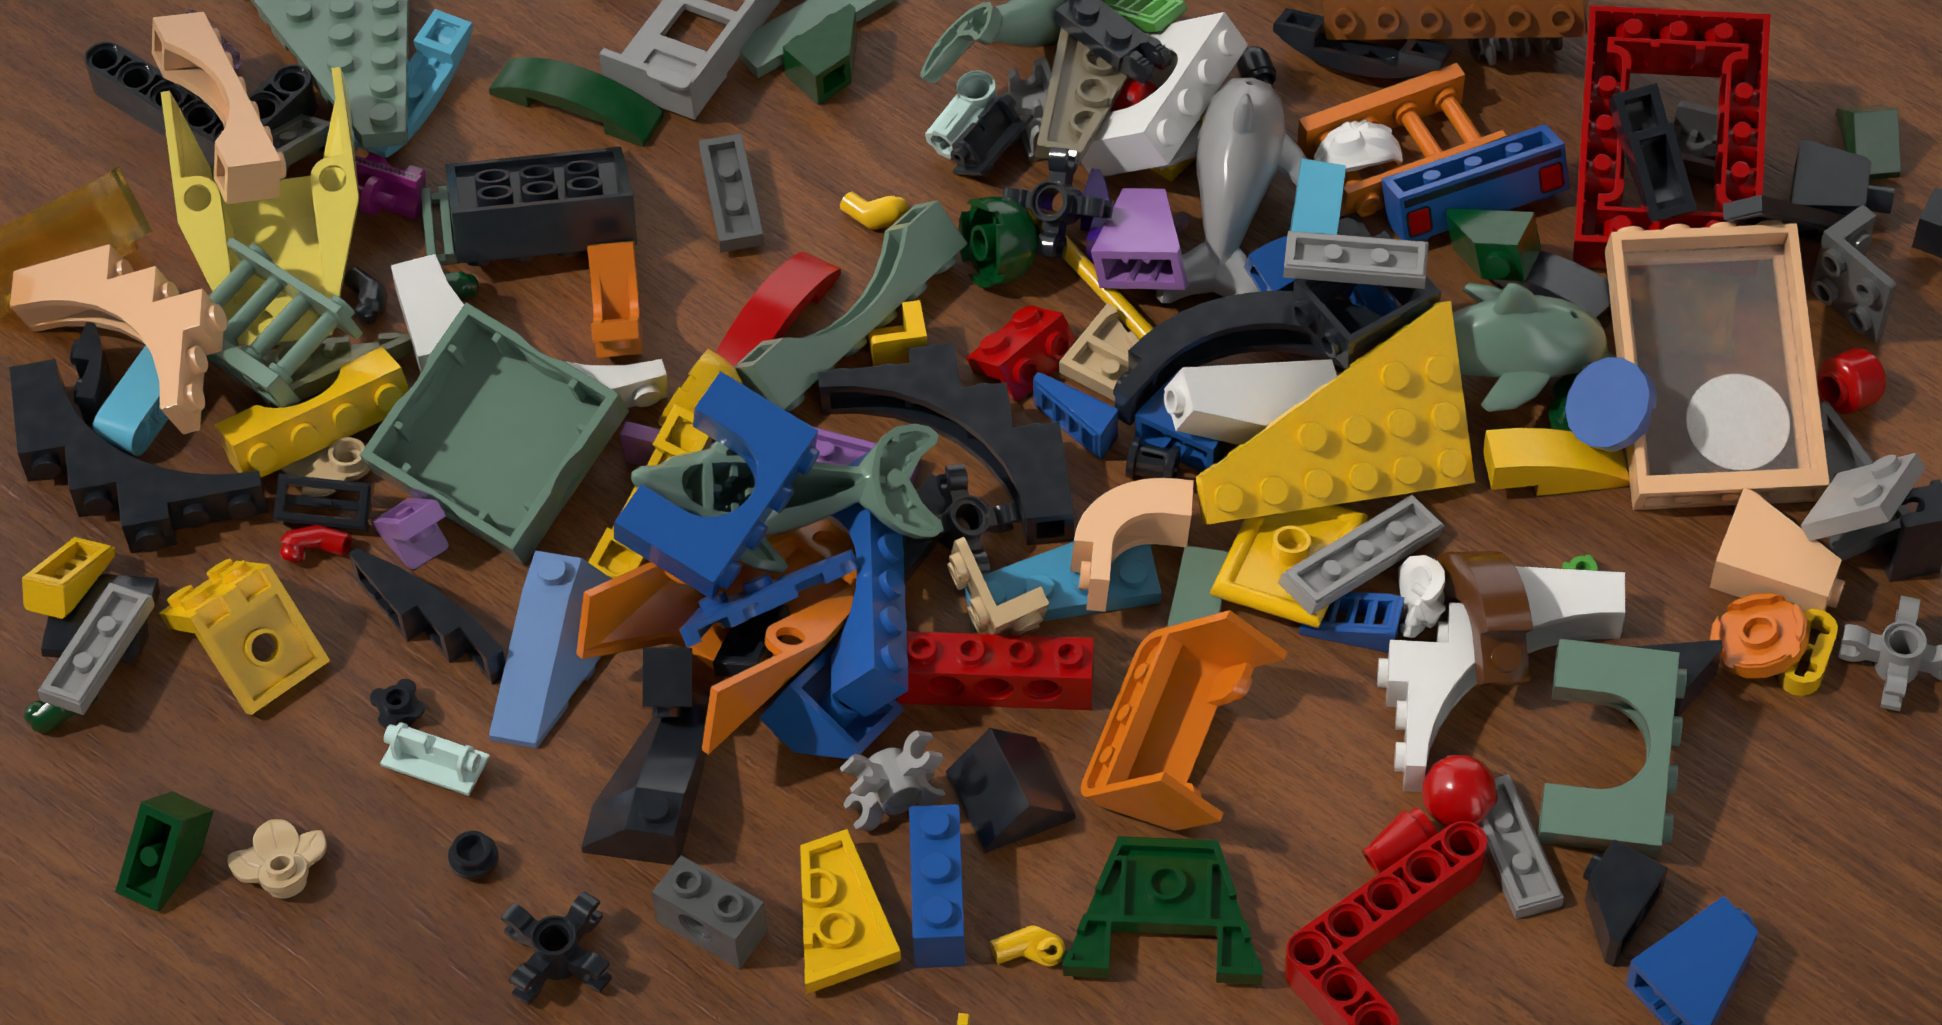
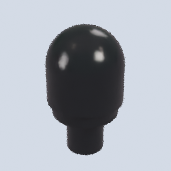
M1259 46L1247 47L1237 61L1240 77L1255 78L1270 84L1273 88V84L1276 81V70L1269 53Z

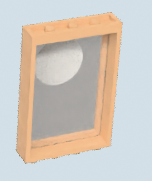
M1765 220L1752 226H1736L1734 223L1720 222L1711 225L1709 228H1690V226L1685 224H1674L1665 227L1663 230L1645 231L1642 227L1629 226L1621 228L1617 232H1611L1605 249L1616 358H1624L1643 368L1653 380L1657 395L1656 410L1652 409L1651 416L1648 419L1651 424L1646 433L1633 445L1626 447L1633 510L1737 505L1744 488L1754 491L1769 504L1817 502L1830 483L1797 223L1783 224L1778 220Z

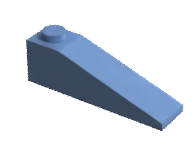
M535 551L522 589L490 728V741L537 749L569 707L568 700L583 680L588 681L596 671L595 664L601 656L582 659L576 655L583 594L585 591L612 578L584 559Z

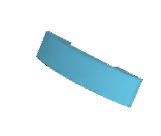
M434 9L413 40L416 53L409 61L408 141L420 129L445 93L461 62L474 28L472 22ZM353 132L354 146L385 158L391 156L404 146L363 148L354 137Z

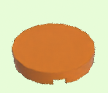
M1755 593L1737 599L1727 606L1728 612L1721 619L1717 616L1712 624L1710 640H1721L1723 646L1719 664L1728 672L1744 678H1767L1785 672L1801 659L1809 644L1810 630L1802 608L1795 602L1793 605L1791 602L1785 601L1784 596L1775 593Z

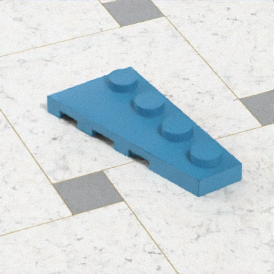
M1074 541L983 575L996 606L1041 586L1049 602L1043 621L1102 612L1086 610L1088 590H1079L1080 573L1070 572ZM1150 544L1135 546L1121 553L1111 565L1106 611L1161 603V588ZM965 587V595L969 607L971 606L969 601L971 597ZM971 620L972 630L976 632L977 630Z

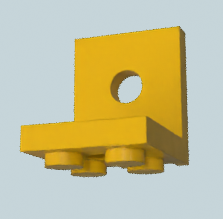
M231 559L224 560L211 568L206 573L209 579L195 589L192 585H188L172 594L167 599L170 606L159 612L168 629L195 633L246 714H254L330 661L270 564L245 562V560H236L235 562ZM266 633L274 642V651L268 659L259 661L252 653V643L258 635Z

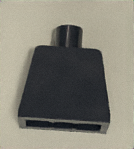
M1800 139L1789 202L1845 216L1861 205H1864L1872 212L1890 214L1895 187L1869 184L1871 161L1867 157Z

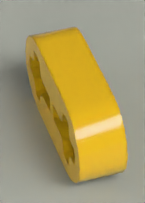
M1809 609L1803 611L1809 630L1811 631V628L1821 631L1815 645L1808 644V648L1801 657V660L1809 662L1804 677L1794 674L1800 660L1785 672L1777 675L1780 686L1792 695H1810L1817 691L1822 682L1838 632L1836 620L1823 610Z

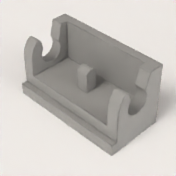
M1046 57L1034 59L1031 67L1033 73L1024 80H1020L1017 68H1012L1008 74V92L1004 93L1010 95L1016 101L1014 109L1017 114H1032L1034 116L1032 121L1022 131L1023 134L1020 138L1029 163L1043 159L1035 157L1052 74Z

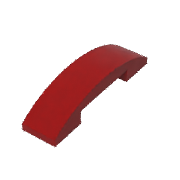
M804 251L789 258L752 295L730 326L715 353L725 358L732 366H735L762 341L782 338L810 301L815 304L821 301L841 275V268Z

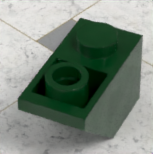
M849 3L839 11L827 15L820 23L803 34L793 37L783 46L785 76L818 105L852 83L857 44L856 9L853 5Z

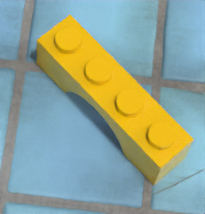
M381 346L340 365V373L336 381L326 391L306 402L284 408H268L255 405L216 423L215 427L229 462L236 471L243 473L259 470L262 478L332 445L341 438L349 437L383 421L395 403L409 391V387L401 366Z

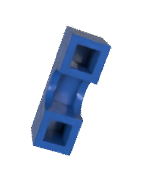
M959 804L909 806L912 928L915 968L965 966Z

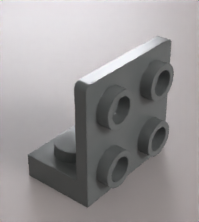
M1861 205L1823 232L1810 289L1822 303L1829 305L1845 318L1853 330L1862 333L1873 343H1876L1883 337L1896 290V283L1865 257L1867 249L1873 240L1871 234L1876 215L1867 207Z

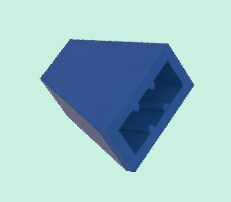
M1723 896L1632 959L1626 986L1663 1025H1717L1752 957L1759 931L1746 911L1741 908H1735Z

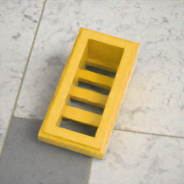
M77 537L72 538L22 577L23 604L25 609L60 619L66 617L77 606L115 557V547Z

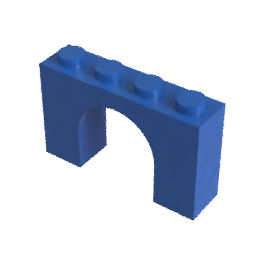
M721 371L694 408L693 427L743 458L751 469L755 481V487L750 497L739 508L730 513L706 517L681 509L641 484L614 522V539L710 599L715 596L720 587L727 590L733 584L742 568V564L738 563L745 550L748 548L754 551L759 546L768 530V526L764 524L773 510L778 513L782 512L794 492V488L790 485L799 472L805 476L809 473L820 454V451L816 449L818 430Z

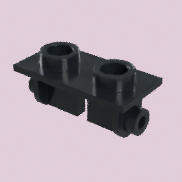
M1002 94L1001 96H995L977 116L985 130L983 131L978 123H971L952 144L953 150L950 155L958 163L952 170L953 174L983 176L996 166L997 159L1001 154L1021 138L1022 131L1032 121L1034 116L1032 114H1017L1014 109L1016 101L1010 95Z

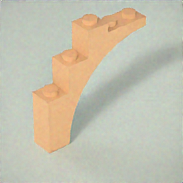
M111 244L13 272L10 307L33 332L64 326H85L86 322L95 323L96 327L119 331L144 343L153 356L159 378L160 409L183 435L200 430L201 410L205 407L203 382L204 372L208 369L206 355L222 351L223 331L227 329V318L223 308L219 304H215L203 289L179 294L176 285L171 281L169 282L156 266L134 272L131 264L126 259L123 260Z

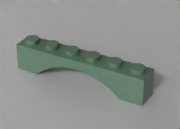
M939 201L914 205L885 231L881 255L873 277L861 297L845 315L827 328L804 338H778L762 341L734 367L739 373L743 385L787 412L793 410L804 401L805 395L803 392L812 384H819L818 372L835 370L834 364L843 356L848 357L856 353L867 343L865 339L867 334L874 328L884 327L897 316L898 313L895 309L904 301H911L921 295L928 287L925 282L932 275L940 274L952 267L957 261L955 255L968 243Z

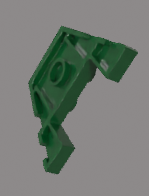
M1118 836L1097 882L1095 894L1089 908L1083 914L1078 925L1077 935L1071 949L1067 950L1063 959V976L1109 978L1111 932L1210 935L1217 936L1216 983L1262 985L1263 967L1260 959L1256 956L1247 921L1243 919L1237 902V893L1219 841Z

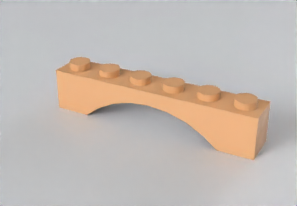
M204 12L153 17L152 55L163 78L179 84L199 96L216 112L224 125V130L215 141L214 180L226 204L279 198L280 179L286 177L284 155L282 152L275 150L271 130L268 126H263L261 123L257 103L250 101L248 98L245 80L242 76L238 77L234 71L232 55L230 52L224 51L219 30L212 28Z

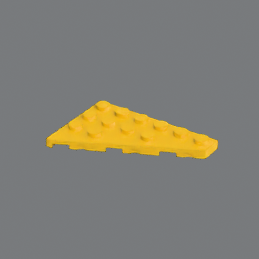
M1451 301L1434 303L1432 308L1410 324L1401 327L1391 338L1384 343H1379L1350 364V367L1340 375L1313 391L1307 399L1295 404L1269 423L1267 428L1245 444H1240L1229 452L1223 460L1211 465L1196 476L1202 524H1214L1475 483Z

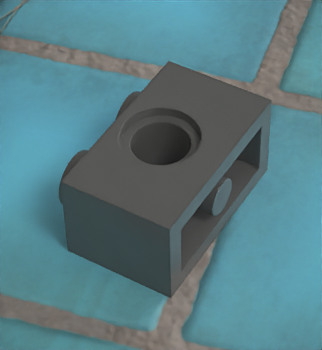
M682 855L652 891L657 923L738 969L743 966L768 933L765 904L763 901Z

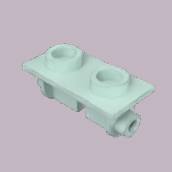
M399 723L397 726L390 724L385 731L384 743L390 744L380 765L469 796L490 755L475 750L472 746H463L410 728L407 724Z

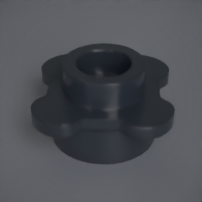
M401 679L397 685L389 686L386 689L376 688L372 691L370 703L378 708L380 713L378 722L380 726L387 728L390 724L397 726L399 723L410 726L416 719L422 717L425 712V706L423 702L416 698L415 691L417 688L414 681ZM395 701H401V702H402V703L399 704V705H393V703H394Z

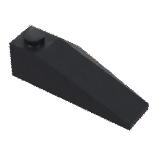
M692 692V708L682 709V718L651 719L592 805L581 847L582 853L666 865L675 864L683 852L707 753L702 750L710 694Z

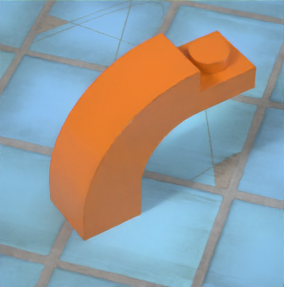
M634 241L587 246L593 302L591 331L592 340L596 348V357L604 358L643 354L640 295Z

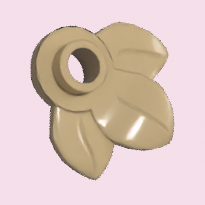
M346 437L281 468V470L286 475L354 481L365 476L370 471V468L359 456L366 445L356 438ZM302 487L303 496L325 497L336 492V490Z
M271 819L257 828L253 836V847L230 853L227 861L231 872L239 881L244 883H260L262 888L273 897L289 898L297 895L304 889L307 883L309 867L323 858L327 848V841L322 830H314L298 835L295 827L290 822L282 819Z

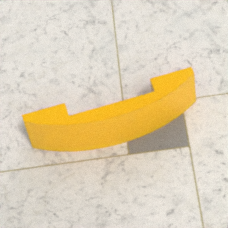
M674 404L652 444L655 447V451L647 466H657L672 456L709 449L713 438L693 427V412ZM635 486V488L633 489V491H632L630 497L628 498V500H627L625 506L627 505V503L629 502V500L632 498V496L634 495V493L637 491L636 486ZM613 526L612 529L607 527L588 563L613 579L647 564L649 560L614 539Z

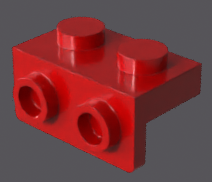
M1029 305L1015 312L1012 320L999 331L986 336L980 342L979 347L969 354L966 359L974 373L1000 379L1002 383L1007 382L1009 398L1014 401H1020L1033 390V378L1038 372L1047 376L1054 373L1059 368V361L1076 340L1063 313Z

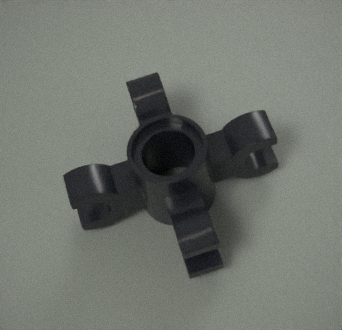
M1051 147L1048 156L1049 179L1039 183L1033 191L1004 187L1003 197L1010 198L1021 204L1025 209L1032 210L1033 214L1043 221L1042 231L1037 240L1036 255L1064 259L1067 251V225L1076 223L1082 215L1112 219L1114 201L1083 196L1078 188L1072 186L1073 176L1078 167L1079 151ZM1058 193H1061L1063 198L1062 207L1057 213H1054L1053 200Z
M964 464L945 466V474H938L936 476L938 490L944 498L946 511L943 514L935 515L941 520L943 531L931 539H914L906 536L908 544H916L938 538L944 547L952 550L954 541L964 537L981 573H988L990 571L989 559L984 549H982L980 536L984 532L1002 533L1013 530V523L1022 521L1018 503H1006L989 508L982 499L969 495L968 475ZM956 516L963 518L968 523L970 530L961 527L957 522Z
M583 891L574 900L565 917L552 915L539 921L526 909L516 903H512L501 916V920L508 924L504 929V933L512 940L528 945L534 951L529 960L518 966L509 978V983L516 986L512 991L514 997L529 1005L539 995L548 978L563 980L572 975L577 976L586 986L598 993L604 989L612 979V975L605 971L610 966L609 962L602 956L594 952H588L579 946V941L584 935L591 932L603 918V914L596 910L601 904L600 900ZM553 945H566L564 948L558 951L547 950Z

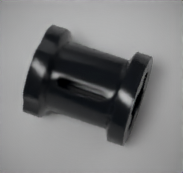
M1135 436L1127 457L1126 478L1134 479L1136 475L1147 478L1176 479L1181 458V446L1173 445L1171 449L1146 444L1142 438Z

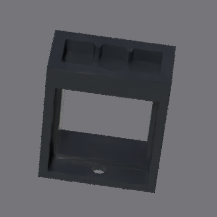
M1386 231L1373 237L1392 239ZM1427 276L1425 278V289L1385 286L1402 306L1353 334L1346 330L1324 303L1359 285L1357 283L1296 279L1294 281L1291 309L1297 322L1303 327L1308 326L1318 337L1324 352L1331 358L1335 357L1345 369H1348L1350 364L1379 343H1384L1391 338L1401 327L1410 324L1432 308L1434 303L1440 302L1441 291Z

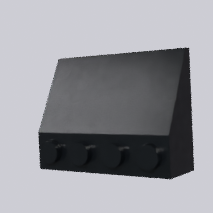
M621 147L445 164L457 264L467 263L470 266H484L490 264L493 260L507 258L518 262H526L536 259L538 255L546 254L573 257L588 250L587 246L594 244L634 241L635 245H637L634 198Z

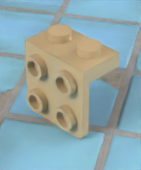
M962 537L955 540L952 555L949 556L950 563L947 566L958 590L966 587L971 597L969 600L971 606L967 607L977 632L979 634L986 631L987 634L1007 635L1011 633L1012 635H1028L1040 628L1039 623L1043 621L1049 606L1042 587L1040 586L996 606L966 539Z

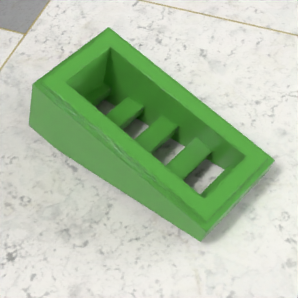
M1102 0V2L1144 33L1160 32L1188 9L1183 0Z

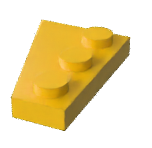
M845 829L800 845L806 994L901 961L899 946L848 830Z

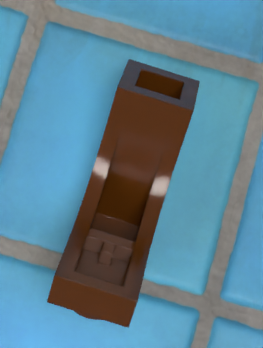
M1499 551L1445 552L1437 556L1436 561L1440 563L1445 571L1444 604H1449V602L1462 603L1470 620L1477 686L1524 685L1529 683L1530 673L1526 633L1533 630L1527 593L1521 576L1513 562Z

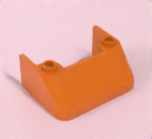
M1231 610L1158 629L1150 633L1141 642L1134 654L1082 780L1081 794L1099 807L1172 831L1220 822L1224 813L1201 798V791L1191 783H1187L1217 707L1242 699L1251 687V675L1254 667L1284 660L1288 651Z

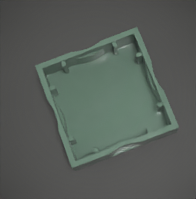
M466 302L428 356L425 367L415 384L395 403L359 456L373 473L414 498L437 500L446 518L525 565L629 410L617 392L567 362L539 352L527 343L520 334Z

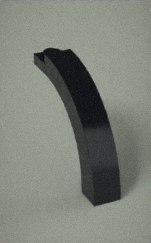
M1293 291L1249 292L1226 296L1202 303L1169 318L1145 334L1128 350V371L1121 375L1113 390L1115 408L1118 409V419L1131 426L1135 421L1137 411L1178 370H1181L1183 367H1199L1231 355L1263 351L1289 352L1322 360L1332 359L1333 364L1342 368L1344 366L1335 357L1331 358L1324 352L1318 337L1308 326L1303 327L1297 322L1291 309ZM1336 298L1324 303L1350 334L1383 317L1367 308Z

